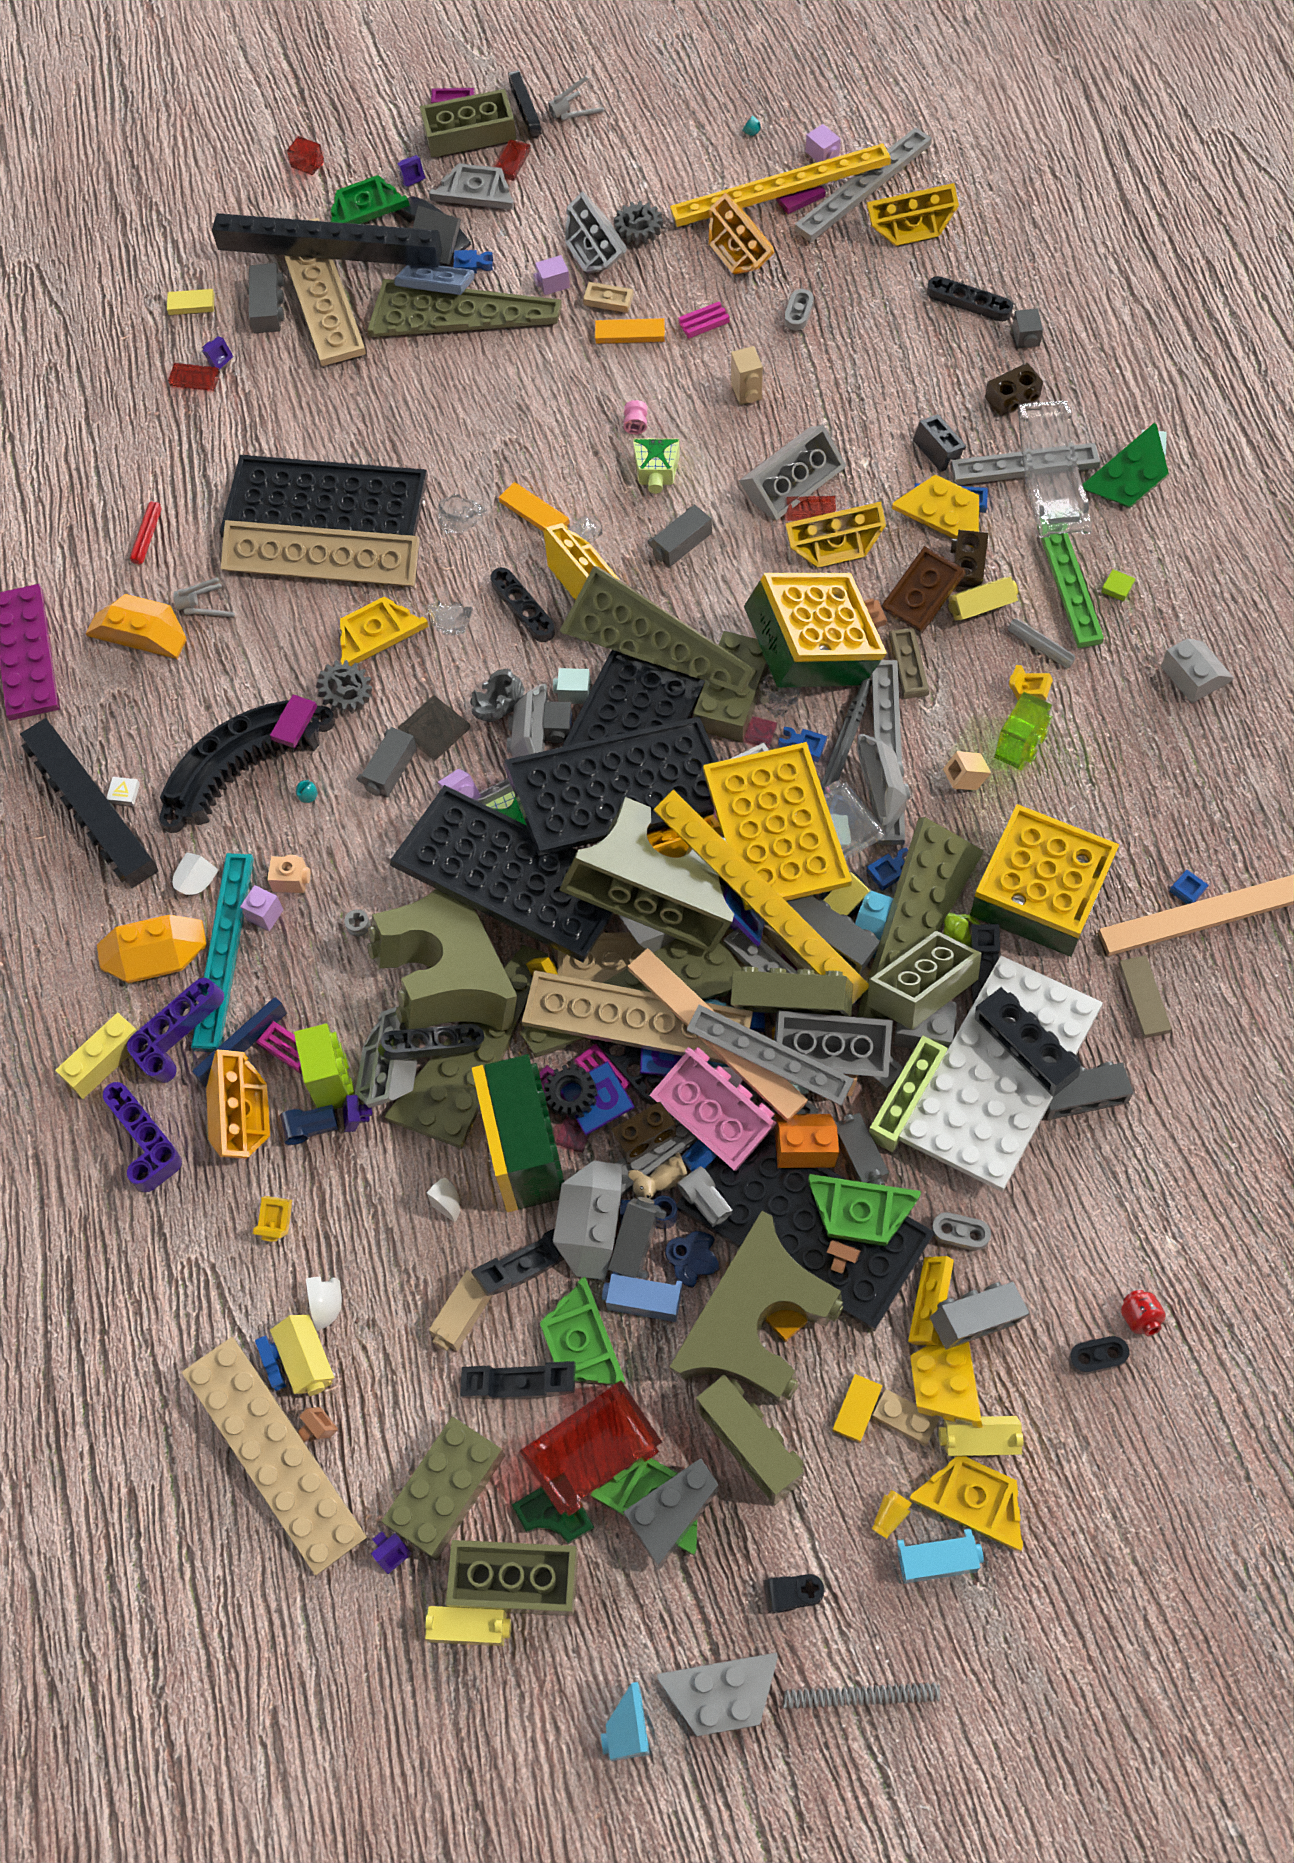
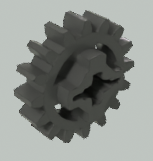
M631 201L629 207L622 205V211L617 210V217H614L616 232L621 239L626 238L628 244L632 240L635 241V245H638L639 241L647 244V239L654 241L655 235H660L663 228L662 213L658 212L657 206L651 208L650 202L642 205V201H639L635 205Z
M335 660L333 667L327 664L324 671H320L316 683V688L319 689L317 696L324 697L323 705L329 703L332 705L331 711L340 708V713L344 714L345 709H349L350 713L353 714L356 707L362 710L364 704L368 703L373 689L369 685L371 677H364L366 670H357V663L349 666L348 660H345L343 665H340Z

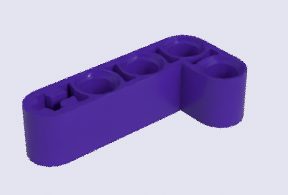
M199 978L129 1038L127 1043L128 1052L147 1075L161 1083H167L175 1077L177 1067L166 1052L223 1003V990L210 979ZM190 1007L188 1014L183 1016L184 1011ZM169 1025L167 1032L162 1034L163 1029ZM148 1044L146 1050L141 1053L142 1047ZM163 1063L161 1070L156 1072L159 1064Z
M112 1082L104 1088L103 1099L145 1152L128 1166L127 1177L140 1192H150L181 1168L182 1158L127 1087L120 1082ZM120 1096L126 1103L122 1107L116 1100ZM140 1114L136 1121L129 1122L132 1116ZM156 1134L152 1141L145 1142L149 1135ZM172 1154L167 1162L161 1163L165 1155ZM148 1172L145 1179L138 1181L141 1173Z

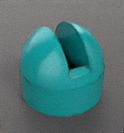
M752 115L742 131L747 135L755 136L759 133L761 124Z
M302 780L296 786V794L301 802L310 803L317 798L318 791L313 782Z

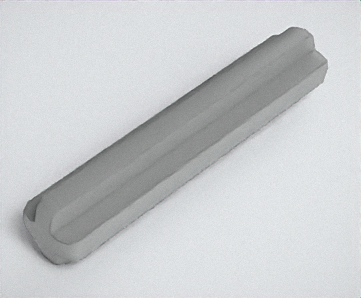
M1014 618L1010 622L1008 631L1065 668H1069L1074 663V654L1018 618Z

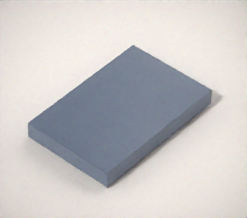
M406 265L395 277V286L461 295L474 280V271L447 266H439L437 268Z

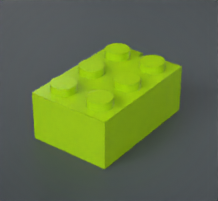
M327 1023L294 1031L304 1083L317 1108L333 1105L334 1109L342 1108L346 1096L355 1094V1089L347 1070L350 1069L346 1053H344L341 1042L339 1043L337 1033L331 1032Z

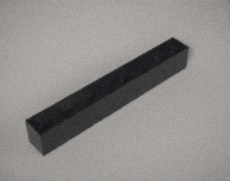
M44 718L20 733L25 742L21 745L29 758L34 756L37 759L34 762L35 766L42 776L46 773L50 778L47 779V782L55 793L58 791L62 793L63 796L60 797V800L67 810L74 809L76 814L73 817L81 828L85 826L88 828L89 832L86 835L94 846L99 844L103 850L100 851V854L109 865L113 862L116 866L113 871L120 882L127 881L133 889L159 872L152 858L48 719Z

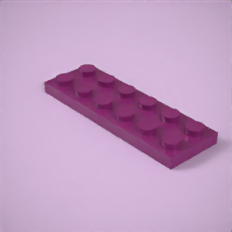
M40 583L0 592V669L6 716L9 721L60 710L44 595Z

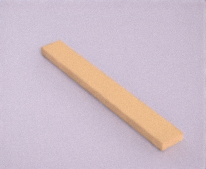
M1294 875L1099 929L1098 934L1107 956H1112L1294 904Z
M648 948L628 965V970L687 1027L698 1005L714 1011ZM699 1037L787 1122L807 1104L808 1099L787 1079Z

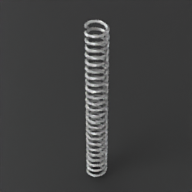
M933 1682L930 1687L929 1683H926L925 1686L920 1683L917 1687L914 1683L911 1688L907 1683L906 1687L900 1684L898 1688L894 1684L892 1689L889 1684L886 1688L882 1684L880 1690L877 1685L874 1686V1689L869 1685L867 1690L865 1686H862L861 1692L858 1686L854 1690L850 1686L848 1692L845 1687L842 1688V1692L839 1687L835 1691L831 1687L829 1693L826 1688L823 1689V1693L820 1688L817 1689L816 1693L812 1688L810 1695L807 1689L804 1690V1693L799 1689L797 1695L793 1689L791 1697L789 1691L786 1690L783 1708H787V1698L790 1709L793 1708V1700L795 1701L796 1708H799L800 1698L802 1707L805 1708L806 1696L810 1708L812 1707L813 1699L815 1707L819 1706V1696L821 1706L824 1708L825 1694L829 1707H831L832 1697L834 1706H838V1695L840 1705L843 1707L844 1694L847 1705L850 1706L852 1695L853 1705L856 1706L857 1693L861 1706L863 1705V1695H865L866 1704H870V1693L872 1703L875 1705L876 1691L880 1705L882 1704L883 1693L885 1703H889V1691L891 1701L894 1704L895 1690L898 1703L902 1702L903 1691L904 1702L907 1704L908 1689L912 1703H914V1690L916 1691L917 1701L921 1702V1689L924 1702L926 1703L927 1688L930 1701L933 1702V1691L935 1689L936 1700L939 1702L940 1685L936 1686Z

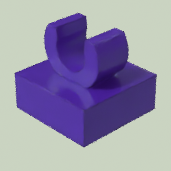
M417 155L405 158L397 163L402 183L406 187L426 179L420 158Z
M219 336L212 342L208 341L202 347V352L212 369L219 371L234 357L224 338Z
M358 1095L346 1096L342 1105L344 1132H356L360 1122L370 1121L372 1107L369 1108L366 1104L359 1105Z
M381 1531L372 1539L378 1548L371 1555L387 1574L391 1573L412 1554L396 1533L388 1538Z

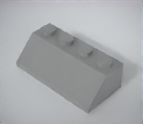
M818 425L806 429L739 481L751 502L773 520H778L847 466L825 426Z
M778 1011L776 1012L774 1041L842 1074L888 1077L893 1020Z

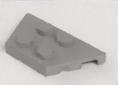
M458 163L452 169V172L441 180L442 185L436 190L431 189L429 192V197L432 201L514 209L513 199L510 196L502 168Z
M777 1653L693 1667L657 1674V1678L697 1737L760 1726L778 1656Z

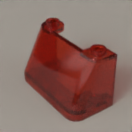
M620 1380L517 1453L559 1515L566 1512L567 1516H570L583 1507L581 1500L634 1461L642 1458L646 1462L659 1453L657 1446L662 1443V1440L622 1380Z

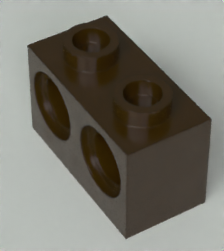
M1027 362L987 381L985 398L1001 417L1040 398L1044 381Z
M958 530L957 539L952 538L950 553L955 554L953 563L962 568H969L972 571L963 576L957 585L958 587L974 588L982 585L989 533ZM971 545L974 547V549L966 550L963 548V546Z
M661 1101L611 1129L613 1142L627 1164L677 1137L675 1123Z

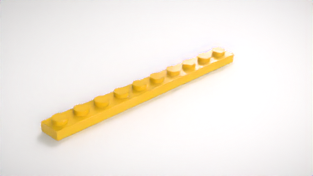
M882 143L671 205L670 210L677 227L710 218L709 209L725 192L740 208H744L890 165L891 157Z
M674 790L653 809L818 975H825L826 971L843 972V976H847L853 984L852 1004L869 988V984Z

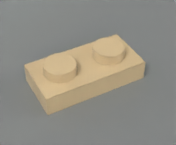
M589 282L583 298L584 306L628 313L634 296L633 289Z
M885 1389L872 1415L873 1419L925 1447L940 1419L938 1416L919 1413L917 1405Z

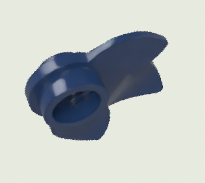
M695 1231L686 1238L676 1237L667 1243L665 1247L666 1259L674 1266L675 1277L678 1281H683V1285L693 1288L697 1282L698 1275H711L720 1270L716 1256L709 1250L715 1241L711 1234ZM676 1247L683 1248L684 1256H679L676 1253Z

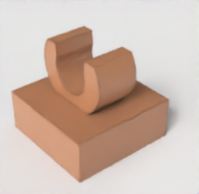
M874 598L865 600L864 604L875 628L886 625L887 619L879 601H874Z
M832 1240L827 1253L835 1255L831 1270L842 1274L847 1260L853 1263L857 1262L860 1250Z
M321 1407L307 1408L299 1416L306 1424L298 1431L304 1443L308 1439L313 1442L316 1438H331L339 1430Z

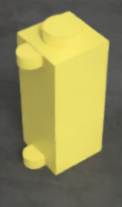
M1012 577L1000 578L950 595L948 597L950 603L948 608L953 613L954 620H963L1018 601V587L1015 581L1012 580Z
M289 1315L270 1329L294 1394L308 1393V1396H313L324 1391L325 1387L332 1384L331 1380L334 1379V1375L310 1315Z
M1017 1416L981 1417L983 1428L973 1427L972 1422L956 1419L955 1422L944 1419V1427H939V1444L944 1446L948 1456L1022 1455V1424Z
M428 1606L425 1639L429 1643L504 1646L505 1638H510L511 1619L506 1618L507 1613L504 1610Z

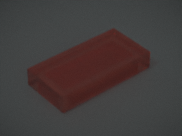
M509 140L495 166L496 168H502L505 179L515 181L531 151L530 144Z
M174 363L168 382L170 386L215 391L220 370L218 367Z
M787 497V505H789L787 508V521H798L836 512V497ZM792 501H801L795 507L792 508Z

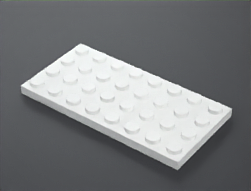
M1000 956L901 1132L899 1141L1003 1192L1053 1097L974 1019L976 1006L1002 987L1007 993H1013L1018 998L1020 1005L1027 1012H1032L1047 1032H1053L1059 1039L1060 1045L1066 1051H1072L1076 1055L1101 1010L1103 1002ZM1006 1017L1003 1019L1007 1023L1016 1022L1013 1018ZM1032 1037L1022 1038L1025 1042L1028 1043L1035 1042V1040ZM1043 1057V1060L1048 1063L1055 1062V1059L1052 1057Z

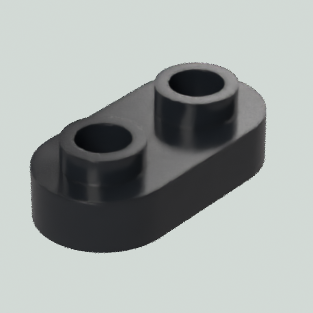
M1108 1336L1076 1344L1070 1351L1068 1360L1075 1372L1088 1375L1121 1367L1129 1357V1347L1122 1338ZM1107 1350H1115L1117 1353V1357L1111 1358L1108 1355ZM1081 1355L1086 1356L1088 1364L1080 1363L1078 1357Z

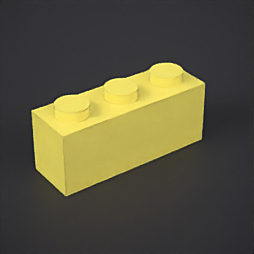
M117 1012L55 1071L71 1089L84 1099L130 1056L127 1043L137 1030Z

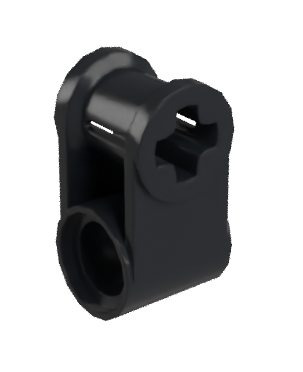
M814 1574L792 1577L783 1576L763 1580L768 1614L814 1606L824 1596V1584ZM807 1582H812L813 1587H819V1591L815 1592L814 1598H809L807 1593L801 1592V1589L806 1588Z

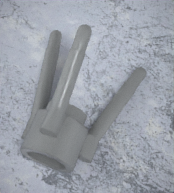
M584 76L563 93L554 97V100L548 102L549 111L554 119L560 117L564 121L568 118L604 111V108L601 107L567 112L570 110L568 102L579 96L580 92L576 91L571 95L569 94L587 81V76Z
M218 578L207 580L189 588L174 591L173 593L177 610H184L185 615L235 616L234 612L194 608L195 605H198L197 595L222 587L221 584H215L219 582Z

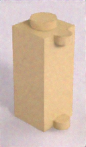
M466 1270L429 1329L430 1334L434 1338L432 1342L445 1351L449 1347L456 1352L459 1350L492 1295L487 1296L470 1271Z

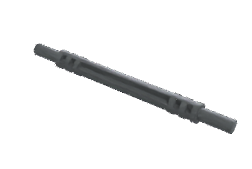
M870 679L861 682L856 697L851 701L821 781V787L828 808L867 705L865 700L872 684Z

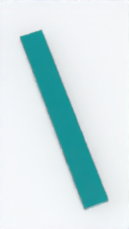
M226 853L204 978L210 979L223 990L224 1000L216 1010L194 1028L191 1044L193 1051L214 1052L222 1044L244 913L240 906L248 896L254 862L252 854Z

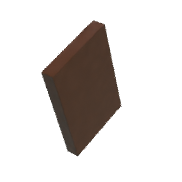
M924 546L883 602L881 608L923 634L966 574V571L959 565Z

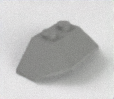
M582 191L566 207V214L568 216L565 243L583 271L589 274L608 270L625 254L627 247L608 218Z
M540 684L528 691L514 705L513 715H509L508 727L509 731H512V737H507V753H511L512 758L545 751L543 722L545 701H548L546 684Z
M860 734L857 740V752L880 838H885L905 811L907 799H910V790L908 784L903 783L904 768L902 761H897L895 751L881 740Z
M396 1007L380 1013L378 1017L379 1022L372 1029L362 1049L355 1094L369 1108L392 1101L413 1091L418 1058L388 1060L383 1058L377 1049L378 1043L385 1032L406 1030L405 1024L400 1023L397 1018ZM418 1038L411 1039L412 1044L419 1048Z
M592 1161L561 1184L553 1244L575 1276L605 1280L614 1246L621 1197V1165Z

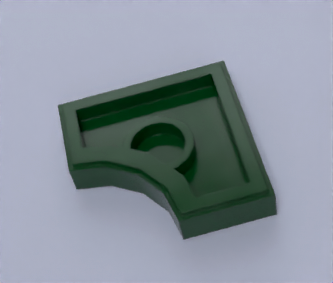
M565 1473L512 1504L526 1533L535 1530H551L561 1535L569 1545L595 1529Z

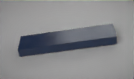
M276 997L270 1000L216 1050L245 1052L261 1037L273 1021L277 1023L287 1014L282 1002ZM215 1051L192 1071L204 1087L208 1083Z

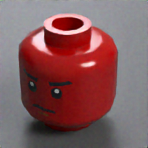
M1136 1290L1129 1293L1123 1299L1121 1314L1133 1333L1152 1336L1162 1329L1161 1325L1166 1319V1314L1153 1293Z

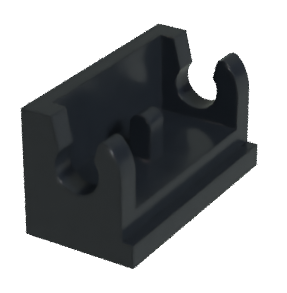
M939 414L919 421L913 441L940 472H943L947 469L951 460L961 458L966 445Z

